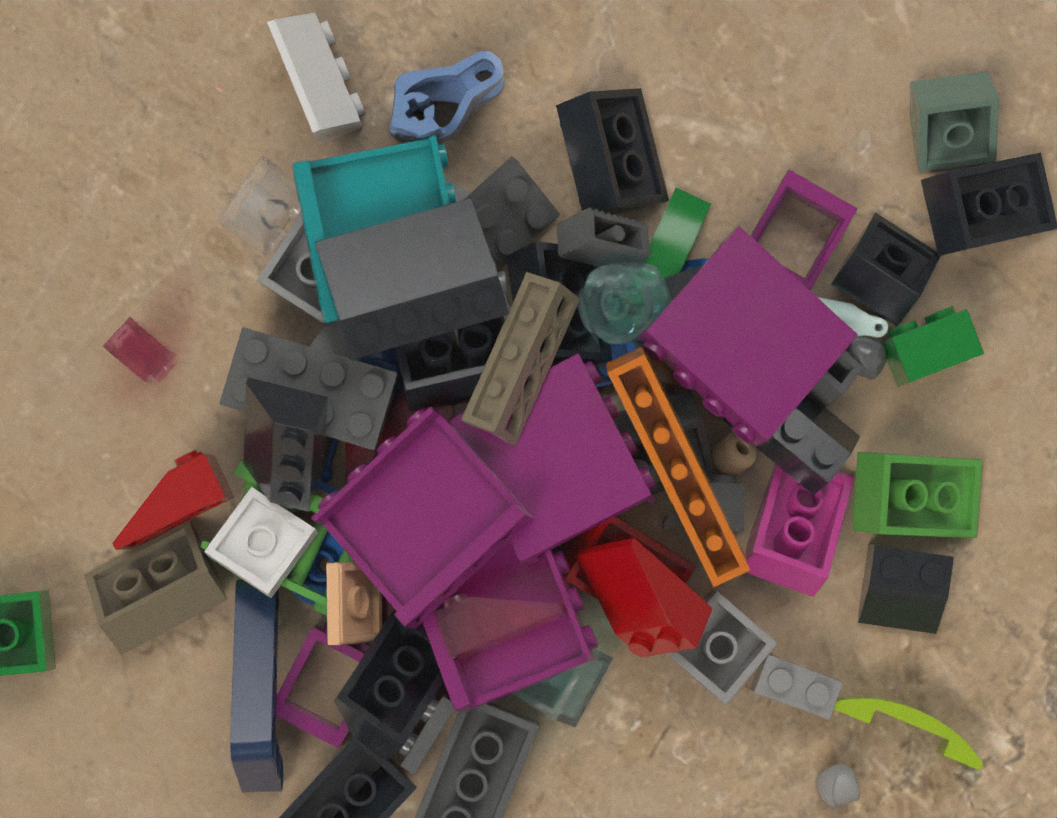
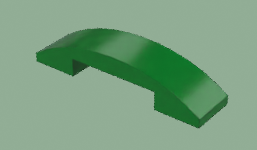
M675 188L650 242V256L648 260H643L611 327L612 331L643 344L637 337L660 315L669 298L664 278L681 272L711 203Z

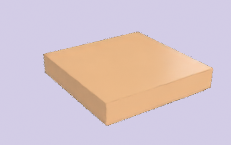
M355 562L326 563L328 645L373 642L382 628V593Z

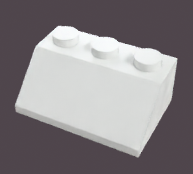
M315 12L274 19L267 22L319 145L362 128L359 117L366 113L357 92L351 95L348 93L344 81L351 77L342 56L334 59L329 45L336 43L328 22L319 23Z

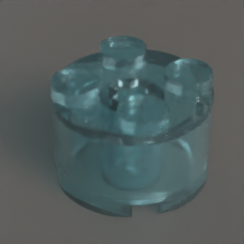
M639 261L608 264L595 269L587 277L589 279L584 289L580 290L578 297L580 299L578 303L579 314L584 326L592 334L595 333L604 342L609 344H623L639 340L637 337L652 324L670 303L669 289L659 270L651 264Z

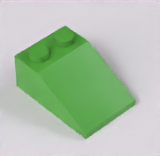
M857 452L852 530L885 535L977 538L982 460Z

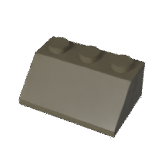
M189 520L84 574L99 626L121 655L227 600L219 576L210 558L204 552L205 549L200 547L202 542Z

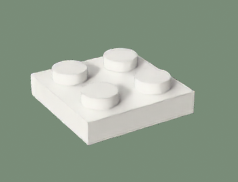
M251 487L204 552L208 557L272 598L318 532L314 527L279 504L271 503L265 495Z

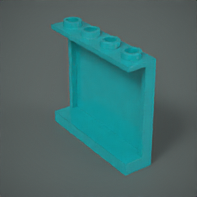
M436 135L424 140L315 161L305 160L292 163L291 167L323 323L337 321V317L315 242L456 202L452 183H445L443 168L448 167L446 148L444 144H437Z

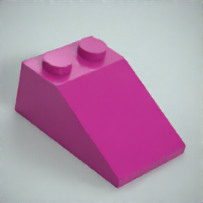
M774 464L744 552L750 567V571L745 573L814 597L829 577L854 477L837 472L825 487L813 495L778 465Z

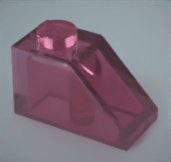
M129 317L103 345L110 354L147 383H151L154 379L160 382L175 366L171 361L177 354L142 322L132 317Z

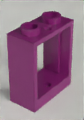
M789 169L750 236L757 243L759 242L786 194L834 220L836 224L805 278L786 268L811 291L858 208Z
M325 622L322 628L317 625L311 628L277 694L276 716L339 749L350 731L344 719L339 726L288 699L317 641L360 662L370 646L366 642L358 643L357 646L354 644L328 645L327 623Z

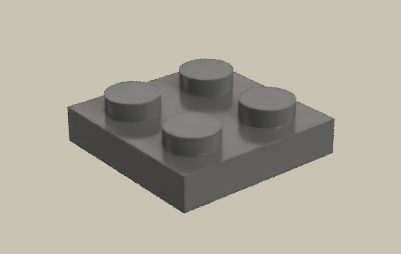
M512 156L464 199L471 198L489 251L502 267L507 263V255L525 247L560 215L521 164Z
M445 691L442 698L434 695L420 718L426 722L421 732L413 729L399 752L405 756L401 767L412 774H415L454 710L447 691Z

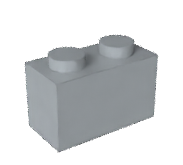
M769 654L758 666L750 689L760 695L830 720L843 682Z

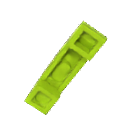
M858 695L837 698L834 710L870 724L875 710H878L942 737L937 749L938 753L981 771L983 762L970 745L955 731L934 717L911 706L885 698Z

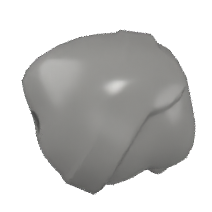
M846 764L829 766L816 777L815 784L819 790L820 797L830 807L840 808L844 804L857 801L860 797L856 775L853 769Z

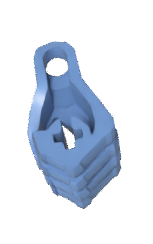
M480 51L450 67L406 72L398 76L393 89L394 102L392 118H390L389 123L391 136L399 141L413 142L436 135L437 144L457 136L475 110L493 100L502 92L504 72L501 59L491 51ZM483 73L492 75L491 78L483 82L476 79L477 76ZM431 102L459 104L453 119L448 125L444 127L438 126L434 104L431 105ZM418 112L421 116H425V118L419 121L416 117H412V115Z

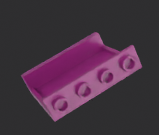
M738 226L718 245L719 248L652 324L637 338L644 344L642 348L649 357L657 362L663 361L674 371L672 375L681 386L689 390L693 388L704 398L702 403L712 414L718 417H725L734 426L732 430L738 438L747 444L753 443L755 446H758L770 439L858 334Z
M579 353L549 369L516 446L504 442L490 432L463 422L461 419L464 413L450 419L455 430L534 517L510 541L520 563L525 568L540 561L539 555L646 500H648L649 504L655 502L650 491L657 487L647 467L637 468L632 455L638 453V450L628 431L619 433L613 420L619 418L620 415L610 396L601 398L596 385L602 383V380L592 361L584 364ZM529 379L526 380V382H525V384H524V390H525V387H526V385H527ZM511 414V416H510V418H509V421H508V423H507V425H506V428H505L506 431H507V428H508V426H509V424H510V422H511L512 414Z
M429 407L426 411L421 409L412 415L406 423L408 428L397 438L391 437L382 443L376 451L378 456L367 466L363 464L352 471L347 478L349 483L338 493L332 492L322 499L317 506L319 511L311 517L316 523L324 525L397 612L394 615L404 627L414 629L534 519L447 419L432 407Z
M507 543L423 621L455 711L464 713L597 660L593 649L599 647L598 641L591 625L584 627L579 611L584 610V605L577 588H569L565 574L570 572V568L562 550L555 551V548L539 555L540 561L525 568L520 563L511 543Z

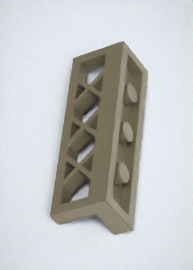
M526 272L510 308L509 315L506 317L461 419L463 422L490 432L504 442L516 446L580 300L561 283ZM561 300H564L563 303H562V305H561V308H560V310H559V312H558V314H557V309H558V307H559V304H560ZM544 339H545V344H544L543 349H542V351H541V353H540L541 345H542V343H543V341H544ZM529 376V381L524 390V384ZM511 414H512L511 422H510V424H509V426H508V428H507V431H506V430H505L506 425H507V423H508V421H509V418H510V416H511Z

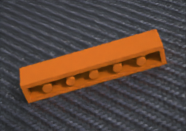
M640 347L607 363V373L713 587L750 571L746 555L644 349Z

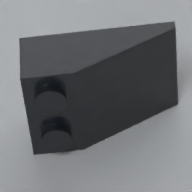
M1041 152L948 171L921 180L938 256L1057 229V220Z

